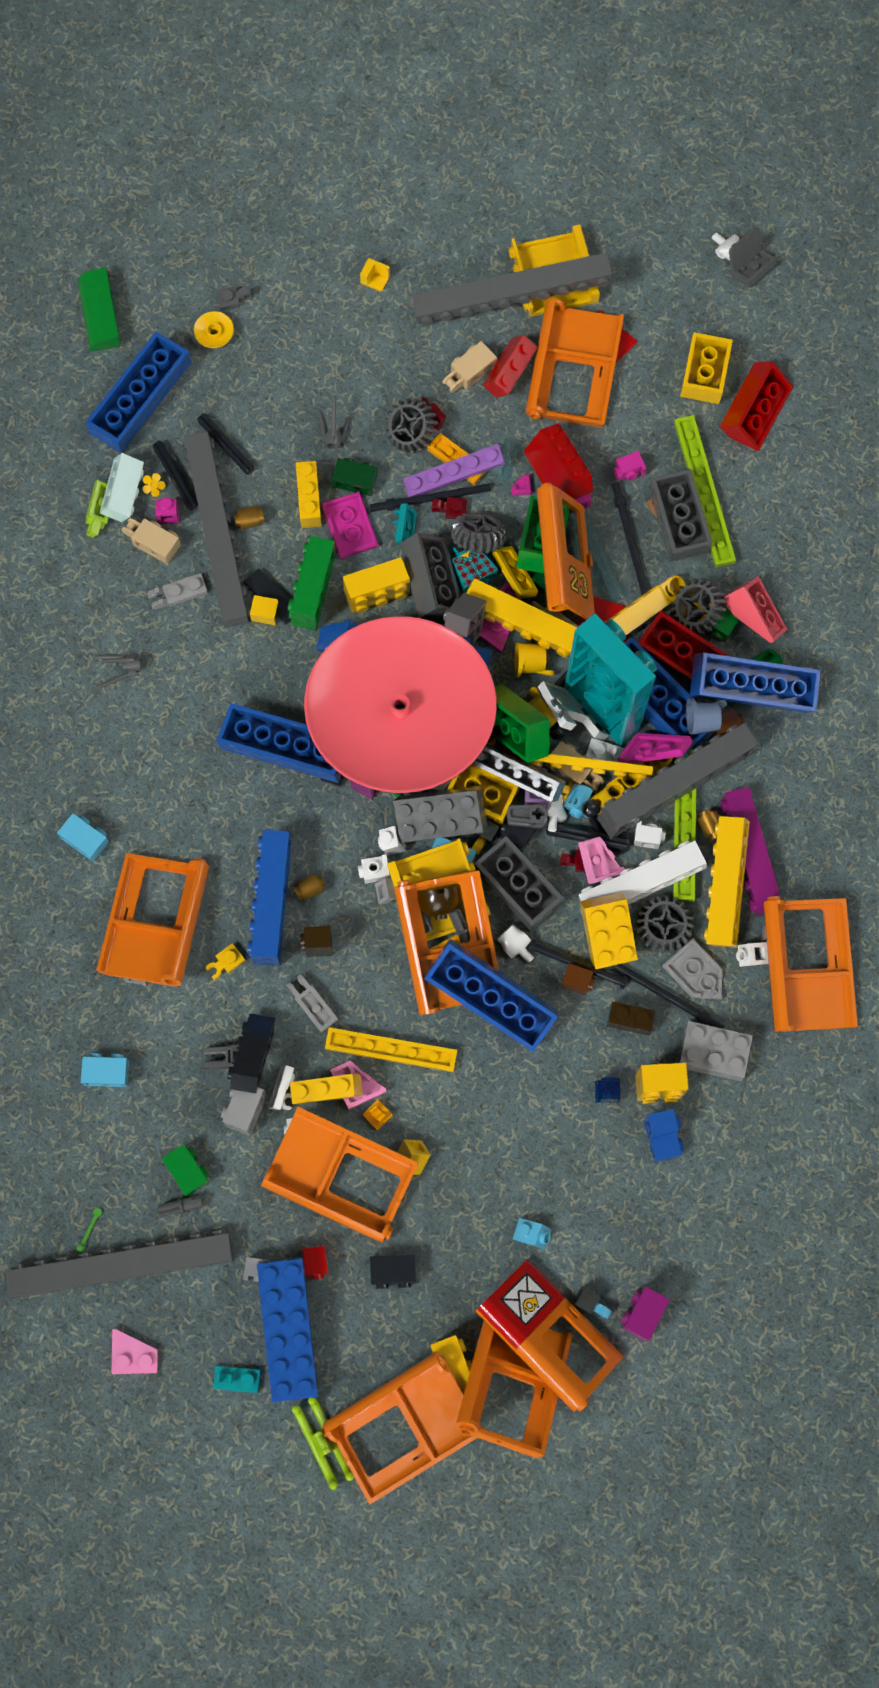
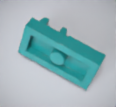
M407 503L401 504L400 510L394 511V514L399 516L398 520L393 521V524L397 526L395 542L400 546L401 542L415 533L417 511Z
M215 1366L213 1389L258 1393L261 1370Z

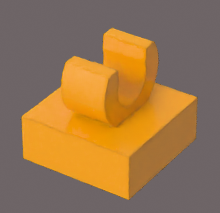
M379 1100L362 1114L377 1131L393 1117V1114Z

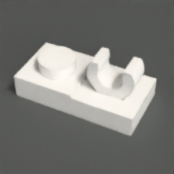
M592 738L586 755L595 760L618 762L617 758L625 748Z
M287 1065L280 1066L268 1105L269 1109L281 1110L282 1108L283 1110H291L292 1107L285 1104L286 1098L292 1099L291 1093H285L290 1086V1082H293L295 1078L293 1067Z

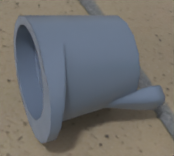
M688 698L686 720L689 734L719 731L722 722L721 708L727 706L726 701L701 703L696 702L693 698Z

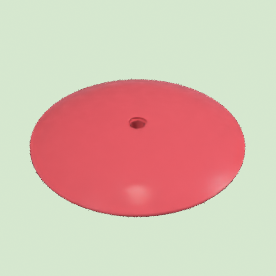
M386 617L368 621L348 630L324 650L316 661L306 685L304 711L308 731L313 743L323 758L336 771L351 781L370 789L392 793H409L444 784L465 771L476 760L486 746L493 730L496 716V693L492 676L484 660L474 647L456 632L443 625L421 618ZM403 705L405 708L400 710L396 706Z

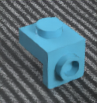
M519 1218L513 1240L545 1250L551 1238V1229L543 1224Z

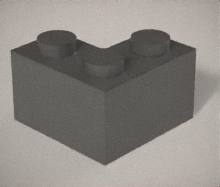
M463 593L459 599H455L450 609H446L443 617L445 627L463 638L471 639V645H473L481 636L487 601Z

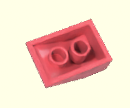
M759 576L737 586L724 596L725 604L733 615L768 642H774L788 630Z

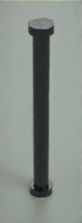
M532 939L529 945V952L535 951L567 965L570 963L593 971L592 975L617 984L624 990L628 980L626 976L622 978L603 969H595L593 965L540 945L534 939Z

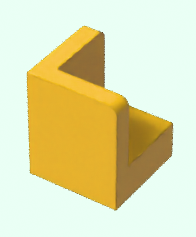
M368 258L360 273L361 284L378 291H383L390 277V267Z
M254 595L250 611L251 621L276 625L275 616L278 600Z
M404 1139L397 1153L419 1163L413 1175L421 1174L430 1157V1153L422 1140Z

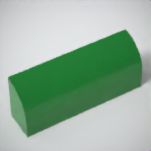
M106 267L89 270L80 275L77 282L90 352L120 347L121 342Z

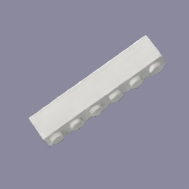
M686 841L672 852L670 850L664 851L659 854V858L652 861L647 859L633 870L631 868L623 870L620 876L616 878L609 877L602 880L601 884L594 888L589 886L583 889L581 894H579V899L583 901L622 892L629 905L706 869L707 863L696 841L691 843Z

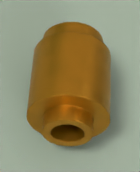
M255 505L237 509V514H234L236 526H241V530L260 526V523L265 522L261 506L256 507Z
M705 810L699 814L700 818L697 820L705 837L709 838L710 842L717 840L715 825L716 822H719V815L717 811Z
M315 873L296 881L297 884L292 885L299 901L303 899L306 901L323 893V888L326 887L322 876H317Z

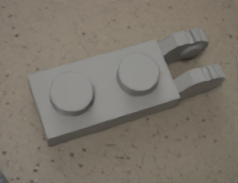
M199 573L162 587L154 588L148 591L147 595L148 598H156L165 594L166 599H159L151 604L152 609L156 610L208 594L203 577Z
M300 974L297 978L299 983L306 989L304 992L299 994L291 983H288L286 986L320 1033H323L335 1024L338 1018L314 987L310 986Z

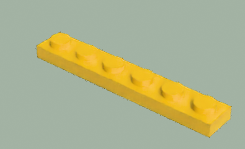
M549 754L547 757L529 762L533 766L541 767L542 763L551 764L550 768L563 769V765L572 766L571 770L584 772V768L593 769L592 773L597 774L613 771L614 776L626 777V774L630 773L635 774V778L645 779L653 774V766Z
M330 1027L325 1044V1050L447 1072H454L457 1050Z

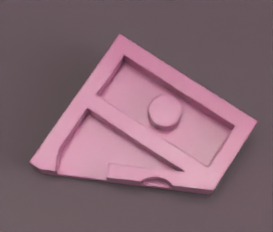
M601 837L578 842L588 884L618 876L625 870L624 867H620L615 861V855L607 849Z
M351 1061L331 1069L333 1076L361 1074L363 1096L344 1099L348 1110L387 1093L385 1087L373 1080L371 1076L363 1072Z
M112 1329V1374L158 1373L157 1349L117 1329Z

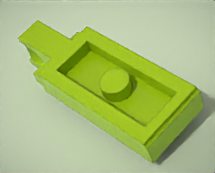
M96 480L94 483L85 523L89 524L86 535L92 538L98 536L99 529H104L109 518L100 514L107 483Z

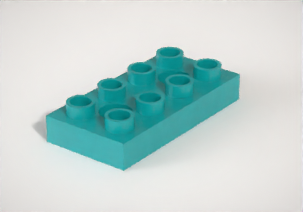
M594 613L575 630L564 688L597 721L602 729L622 747L639 732L656 678L654 672L657 668L647 653L638 650L634 654L623 643L626 635L614 620L608 619L603 622Z

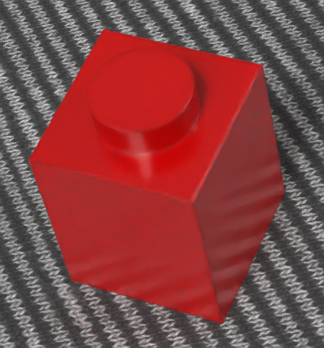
M326 1247L302 1248L305 1276L310 1277L311 1280L324 1279V1275L328 1274Z

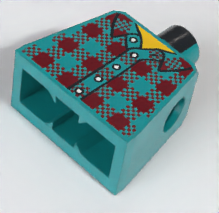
M458 545L453 548L457 557L452 560V566L463 593L468 591L474 578L487 583L498 577L497 567L483 552L472 553L470 550L465 551L464 548H459Z

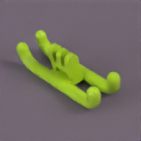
M308 1398V1403L323 1429V1423L328 1419L317 1398ZM294 1405L292 1412L310 1445L329 1488L336 1490L338 1487L335 1475L325 1457L326 1454L332 1451L346 1480L352 1481L354 1475L336 1442L328 1441L322 1430L314 1434L301 1407Z

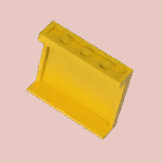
M581 225L573 226L572 233L516 244L515 238L511 240V247L508 248L510 259L515 261L513 265L514 272L589 256ZM595 286L586 291H572L567 295H554L548 299H559L565 303V308H574L598 303L600 292L598 286ZM548 299L531 300L529 303L523 304L524 311H528L530 317L544 314L545 304Z
M461 839L387 863L394 887L398 886L397 882L403 881L404 875L409 876L410 872L422 874V879L428 880L476 870L474 863H469L467 855L470 852L467 843H462ZM455 883L420 890L426 891L458 887L460 898L457 909L461 910L463 917L467 923L461 888L459 884ZM486 903L487 913L489 916L491 915L488 904ZM447 914V919L435 920L434 916H430L434 931L426 933V939L430 941L456 931L449 914Z

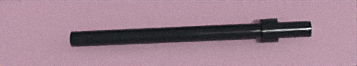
M614 482L611 486L615 496L613 499L615 508H618L641 594L644 595L649 591L627 513L626 498L622 495L619 482Z
M490 484L396 500L394 498L385 499V502L370 504L371 512L386 509L387 511H393L405 503L415 505L432 502L433 499L444 500L447 497L455 498L489 492Z
M623 964L609 966L697 1018L699 1023L724 1028L725 1025L710 1017V1013L704 1010L703 1012Z

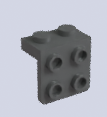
M757 227L748 231L729 249L732 277L748 288L777 264L775 257L762 250L760 230Z

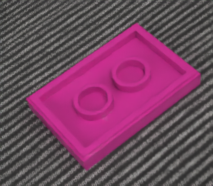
M360 492L321 503L340 559L379 547Z

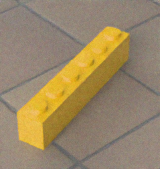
M474 578L466 594L487 601L484 613L486 620L492 623L497 621L508 631L516 630L520 632L523 638L527 640L532 638L538 641V644L543 648L549 649L551 647L557 650L556 653L564 658L570 657L574 633L577 627Z
M719 816V822H716L715 833L717 835V843H714L713 846L715 864L711 866V876L713 877V883L709 887L711 903L706 913L709 923L704 933V938L707 940L706 944L711 946L737 948L750 823L746 818Z

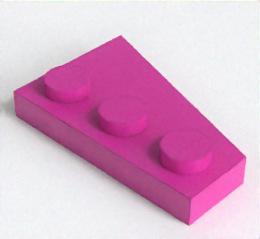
M506 582L500 591L517 598L510 584ZM484 618L479 638L502 654L510 631L503 628L501 623L497 621L492 623Z
M637 733L617 760L620 763L633 764L680 757L691 746L692 740L690 736Z

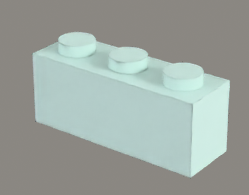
M124 453L114 458L100 514L119 522H123L133 515L135 509L133 503L139 494V488L137 487L144 474V470H142L144 462Z

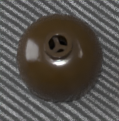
M458 887L417 892L421 911L428 916H434L435 920L447 919V914L454 912L459 904L460 895Z

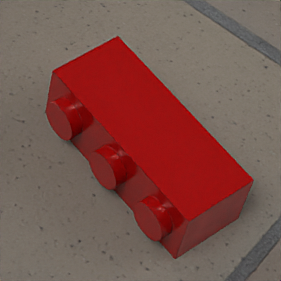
M524 334L511 338L482 386L497 398L509 395L538 347Z

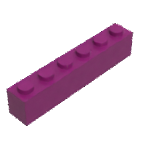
M749 787L725 792L722 800H720L722 811L727 813V817L746 818L750 821L743 888L750 895V900H748L750 911L755 913V917L764 916L763 902L768 901L767 897L780 896L751 791Z

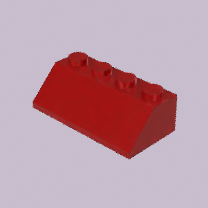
M773 361L754 362L719 426L729 438L756 451L760 450L793 388Z
M560 423L540 429L524 450V454L541 483H552L553 486L558 487L573 499L592 493V475Z
M663 611L659 612L638 641L645 650L690 680H692L694 655L710 653L729 656Z

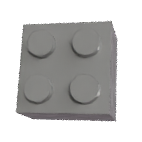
M259 1087L257 1094L231 1089L229 1095L231 1102L229 1106L225 1105L222 1111V1122L227 1128L251 1136L267 1094L264 1089Z

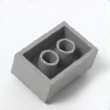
M688 1021L685 1025L678 1063H686L688 1070L741 1082L745 1078L753 1035Z

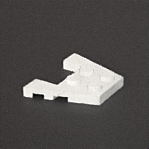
M545 681L538 686L542 693L541 696L547 702L560 727L572 730L577 725L574 722L576 720L582 722L596 739L604 741L609 736L605 730L600 731L596 727L597 721L592 716L583 713L581 710L583 706L565 688Z

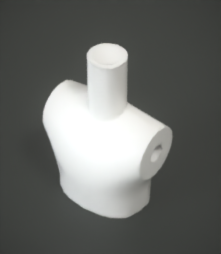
M715 233L712 237L720 245L715 250L717 256L721 259L730 260L729 249L740 238L734 234L726 240L718 233Z
M560 795L558 801H547L546 803L549 816L548 831L550 832L556 831L557 822L562 823L567 818V813L563 806V795Z
M514 924L497 938L503 950L511 959L518 954L527 963L534 959L526 949L531 942L530 938Z

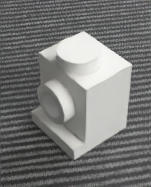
M642 821L637 823L634 846L659 849L660 844H664L666 831H662V828H658L655 824L641 825Z
M396 826L379 830L378 844L386 856L407 851L405 842L400 843Z
M386 854L379 857L362 859V865L358 866L359 877L364 878L365 884L390 878ZM376 865L377 870L371 871L369 869L370 866Z
M767 942L737 945L736 959L739 961L740 967L769 964ZM755 948H759L760 960L755 958Z

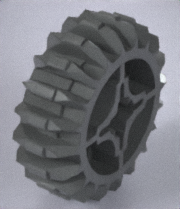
M406 398L405 402L400 400L398 401L399 406L392 405L393 412H387L390 418L385 419L388 426L384 427V429L389 431L386 437L391 439V445L395 446L399 451L402 450L404 453L409 451L410 453H416V450L423 451V445L428 447L430 446L428 440H434V437L431 436L432 432H437V429H434L433 426L438 423L432 420L436 415L431 412V406H426L425 401H419L417 398H413V400ZM417 410L421 416L414 417L410 414V411ZM408 434L412 441L405 442L400 435Z
M471 512L469 514L464 513L462 516H457L452 524L451 535L453 543L458 544V547L464 548L465 551L470 550L472 553L495 552L496 549H501L506 540L507 531L504 522L500 521L499 518H494L493 515L479 514L478 512L474 514Z
M693 578L692 582L685 581V587L679 586L681 592L674 593L677 600L671 601L672 604L676 605L671 611L677 613L673 618L696 634L698 632L705 634L706 630L712 631V625L719 626L717 620L724 619L720 615L721 611H727L722 607L726 600L721 599L725 594L719 591L720 586L714 585L713 581H707L705 578H700V580ZM697 592L695 597L690 598L694 593ZM694 603L699 604L700 607L704 608V610L697 607V605H695ZM704 614H707V616L704 619L697 622V620L701 619V617Z
M657 896L656 903L649 899L648 905L643 904L641 907L643 911H639L637 914L641 919L636 920V924L640 926L636 929V932H644L639 939L642 941L647 938L645 946L648 947L651 943L654 944L653 951H656L659 946L661 947V953L665 952L666 947L672 953L674 951L673 945L676 949L680 950L682 947L681 943L686 945L688 942L686 937L692 936L689 930L693 929L694 925L688 922L693 920V916H686L690 909H682L684 902H681L679 905L675 904L677 901L675 897L672 902H669V896H665L664 901L661 900L660 896ZM662 909L661 917L653 918V920L648 919V916L653 911ZM670 910L678 915L681 922L670 916ZM664 917H665V921H667V924H668V923L670 924V925H668V927L666 928L665 932H664V928L662 927V925H660V924L662 923ZM648 926L658 930L660 939L651 933ZM682 929L677 937L667 940L669 931Z

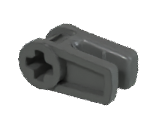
M543 805L508 806V825L542 828L547 823L548 811ZM536 813H540L541 817L539 820L536 819Z
M237 1045L203 1048V1053L207 1057L226 1056L224 1060L205 1061L203 1063L204 1069H229L230 1066L233 1067L232 1058L234 1051L239 1050Z

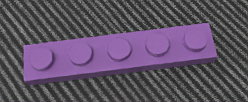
M495 444L403 478L408 496H419L503 466L505 462L499 444Z

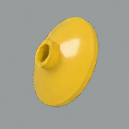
M207 312L201 315L194 325L195 338L201 345L207 348H220L226 345L234 333L231 319L221 312ZM212 331H217V332H218V333L215 334V335H212V334H211Z

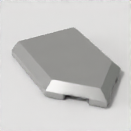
M694 938L662 965L691 998L722 1000L723 969Z

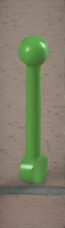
M100 1208L94 1209V1217L81 1243L76 1247L78 1252L85 1250V1243L97 1218L102 1215Z

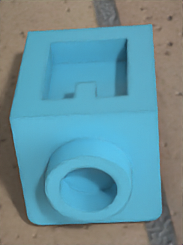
M573 785L563 805L570 811L569 814L577 819L581 817L590 818L582 813L581 807L583 803L589 800L593 790L588 786Z

